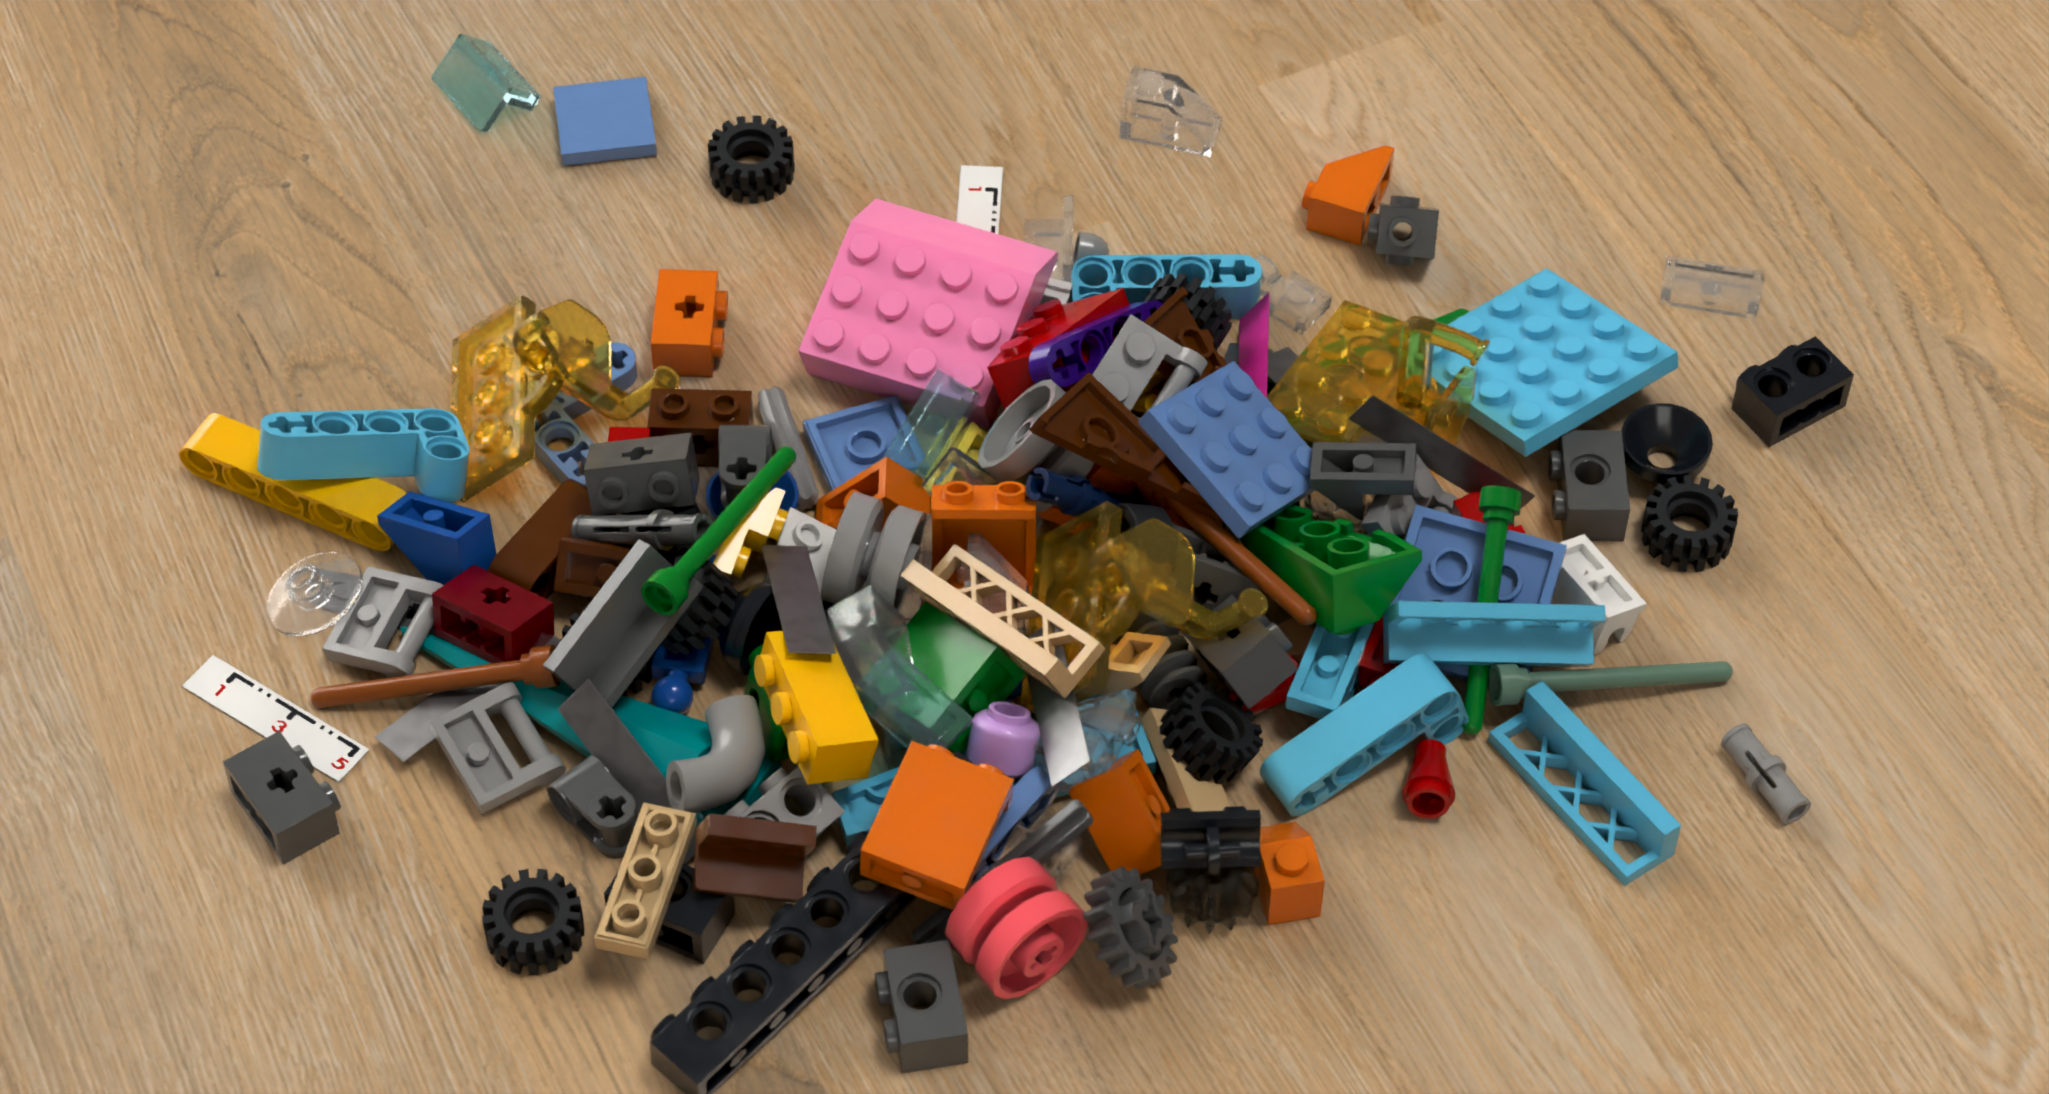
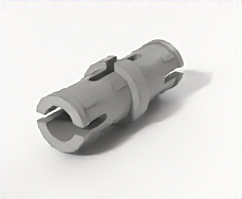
M1740 724L1734 727L1723 737L1721 746L1728 751L1746 774V784L1753 792L1759 791L1778 813L1779 818L1784 824H1791L1808 812L1811 802L1804 797L1785 773V763L1779 756H1771L1747 724ZM1755 760H1757L1758 764L1762 767V769L1774 781V783L1776 784V788L1768 779V777L1762 772V770L1757 766Z

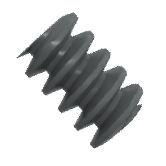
M1127 603L1119 606L1111 614L1106 623V632L1115 645L1119 643L1126 632L1168 637L1171 643L1170 647L1145 680L1137 685L1140 688L1142 697L1149 703V709L1168 710L1189 686L1191 687L1194 683L1198 682L1204 685L1207 675L1201 667H1197L1198 660L1192 651H1188L1189 644L1184 636L1179 635L1180 628L1174 620H1170L1171 612L1166 605L1159 603L1152 605Z

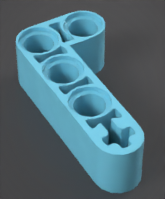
M1242 254L1085 256L1073 265L1071 281L1072 302L1124 288L1129 304L1143 302L1160 277L1163 279L1165 275L1173 274L1176 279L1180 273L1186 274L1190 283L1194 277L1202 280L1200 287L1205 290L1209 286L1213 287L1216 290L1213 297L1215 299L1223 297L1227 303L1223 310L1231 311V319H1241L1260 301L1262 268L1256 259Z
M442 409L278 412L266 415L261 420L257 469L262 475L275 480L414 476L419 492L422 495L452 503L462 499L465 495L469 445L458 418L451 412Z
M1418 654L1395 667L1274 751L1262 763L1260 776L1287 812L1292 816H1300L1322 804L1421 734L1425 739L1437 740L1444 745L1453 741L1463 732L1462 724L1466 725L1469 722V717L1460 694L1427 654Z

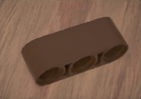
M574 479L566 480L497 553L488 571L548 599L554 592L559 541L564 537L572 538V523L578 515L592 516L587 486Z

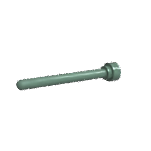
M1717 661L1528 672L1525 667H1518L1516 663H1494L1489 669L1488 690L1491 701L1495 706L1517 705L1521 699L1525 698L1526 690L1541 681L1553 692L1715 683L1728 681L1732 677L1733 669L1729 663Z

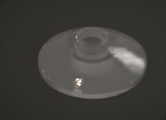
M338 551L319 552L299 560L277 579L268 595L266 612L269 621L279 632L294 637L316 634L331 627L350 611L360 595L363 583L360 567L352 557Z

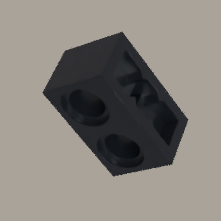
M1815 336L1798 346L1790 345L1786 347L1777 357L1760 366L1753 365L1743 371L1736 381V390L1731 409L1768 447H1771L1845 407L1854 374Z

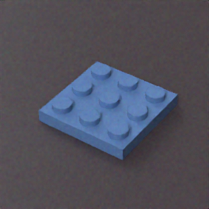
M1235 361L1150 408L1138 421L1139 425L1239 539L1316 491L1310 487L1312 448L1308 446L1288 423L1283 413L1272 405L1254 384L1252 378Z
M1415 505L1405 541L1422 550V561L1390 606L1397 601L1477 602L1487 524ZM1507 529L1498 603L1551 604L1567 545ZM1436 664L1444 675L1467 681L1469 665ZM1518 666L1525 667L1528 672H1531L1533 666Z

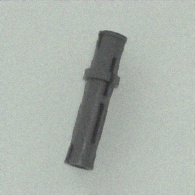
M667 509L654 510L649 515L590 516L581 514L574 519L571 534L572 538L618 546H634L639 539L650 544L656 551H668L674 546L693 545L713 522L708 514H674ZM613 529H629V531L613 532ZM638 529H645V532H639ZM655 529H672V531L655 532Z

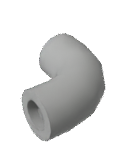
M729 696L716 701L705 710L712 747L707 755L698 758L674 760L669 763L666 772V789L672 809L692 813L704 812L733 802L755 782L766 750L763 721L756 699L753 696Z

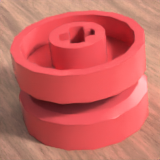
M1031 857L1012 859L995 867L964 894V897L958 901L948 918L945 935L950 942V946L965 962L975 966L978 977L995 996L1006 1000L1021 997L1039 988L1057 974L1074 956L1081 945L1089 922L1083 918V912L1085 911L1069 894L1058 890L1055 879L1039 861Z

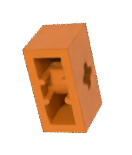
M659 269L651 335L654 375L713 377L715 357L723 358L724 328H718L719 320H727L728 291H719L718 271Z

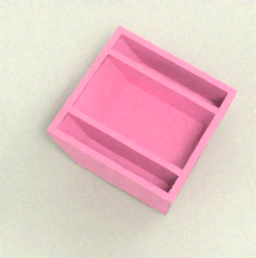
M875 199L851 220L798 350L808 374L886 398L897 395L902 403L968 423L974 422L978 426L991 429L1001 401L987 367L1001 352L1000 346L1012 340L1017 334L1016 328L1027 322L1034 315L1033 309L1039 306L1057 261L1058 252Z

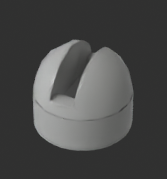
M1079 231L1074 247L1072 269L1073 265L1085 256L1109 255L1108 244L1103 238L1092 233Z

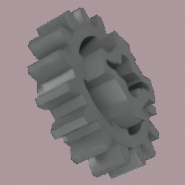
M1125 867L1117 868L1102 874L1101 877L1093 879L1090 882L1093 890L1084 895L1085 900L1091 906V910L1083 912V918L1089 922L1090 933L1087 934L1088 940L1097 942L1100 948L1096 958L1098 961L1105 960L1109 964V976L1114 978L1121 975L1124 987L1127 988L1135 985L1137 989L1159 982L1161 978L1169 976L1171 974L1169 964L1177 961V957L1171 950L1170 945L1178 943V938L1173 934V916L1163 912L1164 896H1156V893L1152 891L1153 881L1150 878L1141 881L1138 869L1134 868L1127 871Z

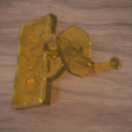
M522 294L452 340L451 413L458 418L469 445L465 495L460 501L465 502L479 492L488 489L498 480L535 458V418L549 407L561 389L604 417L616 421H625L650 406L651 388L678 389L681 383L679 375L668 366H658L650 380L630 393H626L611 383V338L606 326L597 315L572 299H567L536 313V303Z
M1344 300L1267 395V399L1277 410L1283 413L1288 423L1312 449L1313 442L1357 443L1364 434L1375 436L1348 419L1372 395L1456 446L1469 414L1470 404L1474 399L1476 370L1469 366L1462 367L1442 394L1439 393L1436 380L1431 376L1434 345L1455 352L1469 359L1471 366H1476L1489 347L1490 341L1488 339L1482 341L1465 331L1427 317L1412 316L1404 322Z
M1109 501L1103 502L1037 538L1031 596L1098 640L1105 648V651L1074 687L1077 704L1106 690L1109 678L1110 644L1127 631L1141 610L1165 625L1176 627L1190 636L1212 640L1244 625L1253 618L1263 616L1268 609V601L1265 595L1257 589H1245L1240 593L1239 599L1236 602L1216 612L1193 601L1196 561L1193 548L1187 538L1176 529L1156 518H1151L1120 534L1123 509ZM1035 617L1029 619L1027 637L1043 627L1042 618ZM1077 642L1063 644L1068 666L1084 648ZM1026 674L1022 683L1020 705L1027 708L1031 712L1030 717L1037 722Z

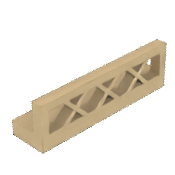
M956 544L951 547L932 572L913 559L900 575L923 601L931 604L998 646L1018 667L1064 699L1105 651L1104 646L1098 640ZM960 564H963L970 569L971 586L956 589L946 581ZM982 578L985 579L987 582L982 583ZM1001 592L1006 594L1007 611L993 614L983 607L982 597ZM1017 602L1023 605L1024 607L1018 608ZM1035 617L1042 618L1043 636L1029 639L1018 631V621ZM1054 627L1061 632L1054 633ZM1077 642L1084 648L1066 668L1055 657V646Z

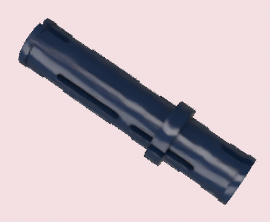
M1042 467L1034 469V473L1044 477V479L1030 474L1026 482V494L1029 499L1058 506L1061 508L1060 511L1072 517L1084 515L1104 522L1110 510L1119 503L1151 505L1149 502L1090 484L1088 478L1076 474L1069 477L1063 476Z

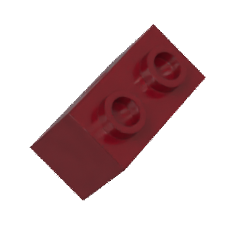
M471 566L432 593L435 636L490 663L520 660L521 655L529 653L531 647L545 646L555 635L552 601L479 566Z

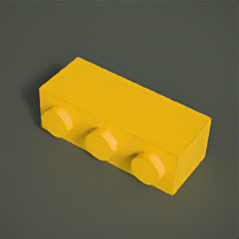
M783 630L766 632L761 654L757 655L754 660L755 679L760 687H764L771 702L772 718L775 724L781 725L788 740L790 759L794 764L798 763L807 785L868 778L879 739L836 647V654L788 653Z

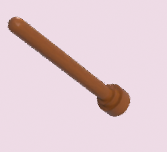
M1138 484V493L1147 502L1164 509L1171 508L1300 624L1308 626L1316 621L1317 612L1315 608L1217 521Z
M552 644L531 647L530 652L522 654L520 660L319 687L312 691L310 700L317 708H327L516 681H524L525 685L534 684L536 689L557 687L561 681L543 666L544 662L556 648Z

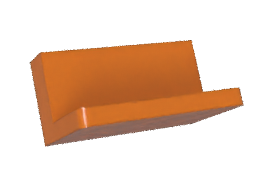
M1139 749L1121 756L1106 771L1079 782L1070 788L1069 794L1072 800L1078 799L1093 816L1094 821L1088 827V830L1110 871L1120 867H1125L1127 871L1136 868L1141 875L1161 866V813L1169 812L1170 807Z

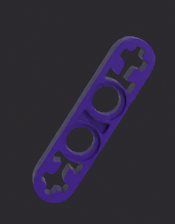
M1157 300L1132 303L1037 345L1033 348L1028 362L1029 374L1033 382L1036 384L1040 381L1051 379L1059 387H1067L1077 383L1088 372L1093 375L1113 343L1112 332L1114 325L1120 332L1130 314L1144 322L1163 303ZM1083 339L1089 348V360L1087 363L1083 360L1081 353ZM1061 357L1064 365L1053 368L1052 363Z

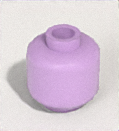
M1001 701L992 702L989 704L988 709L979 711L973 717L966 749V758L975 765L989 764L995 766L1007 777L1013 779L1022 778L1034 767L1040 738L1039 725L1030 717L1031 712L1021 705Z

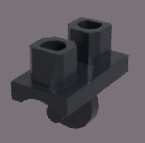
M1244 806L1225 807L1223 811L1193 812L1190 808H1171L1169 812L1161 813V868H1206L1207 875H1219L1220 867L1260 866V810H1247Z

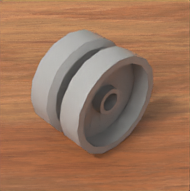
M1051 379L1040 381L1026 389L1005 409L985 436L978 453V464L999 483L1015 481L1022 483L1024 486H1026L1030 474L1044 479V477L1034 473V469L1039 467L1069 477L1076 474L1086 477L1095 463L1035 435L1029 430L1037 419L1066 393ZM1036 501V512L1045 511L1054 505Z
M854 491L842 513L831 545L823 575L821 599L849 607L857 600L866 582L863 596L865 612L893 621L910 587L900 575L913 559L917 562L919 560L926 513L898 505L891 511L882 529L884 518L882 499Z

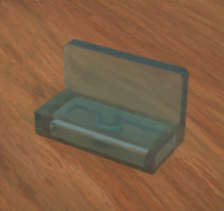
M461 33L432 75V80L469 121L478 130L483 132L490 130L506 104L532 111L541 97L491 42Z
M937 369L884 455L929 482L982 396L975 390Z
M892 647L856 684V692L865 711L907 749L911 741L925 746L931 744L939 745L948 749L973 721L972 716L895 647Z

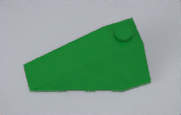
M1296 505L1290 506L1240 538L1250 552L1315 608L1317 612L1315 622L1324 627L1328 632L1337 635L1351 634L1357 631L1360 626L1379 621L1422 561V550L1392 533L1379 529L1372 532V537L1353 531V522L1341 518L1333 522L1312 520V510Z

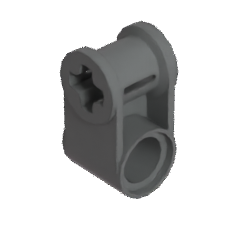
M771 425L719 426L718 469L722 482L721 505L723 511L772 457Z
M591 755L547 786V793L560 815L568 823L574 825L600 853L612 858L624 857L637 822L635 819L637 813L636 802L631 793L626 791L612 777L603 763Z

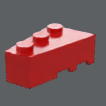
M1124 288L1066 304H1061L1059 299L1040 304L1033 309L1034 315L1027 322L1016 328L1017 334L1012 340L1000 346L1001 352L987 367L1004 410L1026 389L1035 385L1029 374L1028 367L1029 356L1033 348L1130 305ZM1115 325L1112 332L1113 341L1119 333ZM1083 339L1081 353L1083 360L1087 363L1089 360V348ZM1061 357L1052 363L1053 368L1064 365ZM1072 384V385L1067 386V387H1060V388L1063 389L1065 392H1067V391H1069L1075 384Z

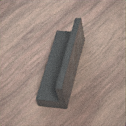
M638 539L544 662L543 666L573 692L589 678L612 708L702 590L703 585L696 578L692 577L689 580L688 598L673 615L664 616L653 611L643 600L641 587L656 570L673 566L650 544Z

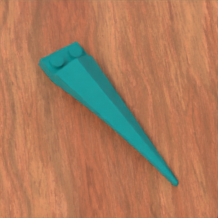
M399 626L402 636L405 634L407 626ZM429 633L420 650L452 669L492 664ZM524 681L512 682L523 697L520 704L530 719L587 758L592 755L558 711V708L574 693L562 682L557 687L536 689L534 684L525 685ZM623 695L612 707L665 778L671 761L698 758L707 755L711 750L712 739L707 722ZM765 752L755 782L733 802L704 812H696L698 822L701 823L709 813L724 815L742 799L748 806H751L763 795L758 790V787L782 767L781 761L772 763Z

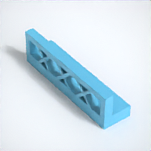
M1397 601L1388 607L1383 614L1384 663L1401 664L1415 655L1427 654L1435 664L1443 665L1516 663L1518 666L1589 667L1594 664L1593 627L1606 621L1605 605Z
M1375 622L1360 626L1354 633L1346 635L1332 634L1317 624L1286 696L1285 708L1322 719L1354 697L1359 686V662Z
M1543 681L1526 690L1521 713L1489 731L1488 741L1624 886L1674 855L1681 824ZM1528 728L1541 742V750L1538 752L1518 749L1510 738ZM1545 767L1568 770L1575 778L1574 788L1552 785L1544 776ZM1579 803L1602 806L1610 815L1609 824L1586 821L1578 812ZM1614 839L1636 842L1646 854L1627 864L1613 849Z

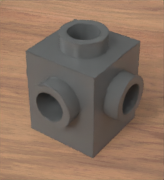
M1391 195L1390 204L1380 203L1379 214L1370 213L1367 242L1376 243V254H1385V263L1413 266L1414 257L1434 259L1439 216L1438 208L1419 207L1420 198ZM1401 222L1408 223L1411 226V233L1403 239L1397 238L1393 234L1394 227Z

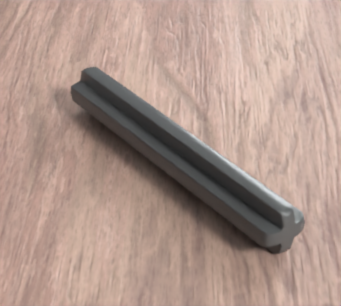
M1078 799L1072 800L973 881L971 887L992 869L1012 859L1031 857L1043 865L1092 825L1094 821L1092 814ZM942 907L924 921L912 933L914 942L916 944L947 940L945 929L948 918L953 910Z

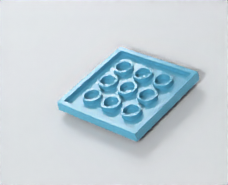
M1547 268L1396 353L1398 369L1525 457L1678 368V352Z

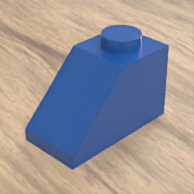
M409 491L377 515L381 528L426 580L445 585L473 565L488 571L492 560L497 555L490 514Z

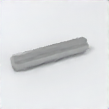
M777 386L771 389L764 388L758 393V407L764 424L771 425L774 454L784 446L794 449L796 460L787 471L792 474L797 483L799 491L797 510L813 509L817 505L819 493L785 393Z

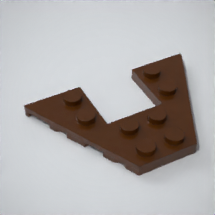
M1182 286L1149 316L1144 323L1182 347L1198 352L1207 360L1208 365L1199 378L1194 377L1189 384L1191 386L1224 367L1227 363L1215 350L1213 345L1214 339L1209 330H1201L1197 326L1184 302L1188 292ZM1162 360L1157 370L1165 378L1169 379L1176 367ZM1090 372L1044 412L1029 429L1035 435L1226 525L1139 425V419Z

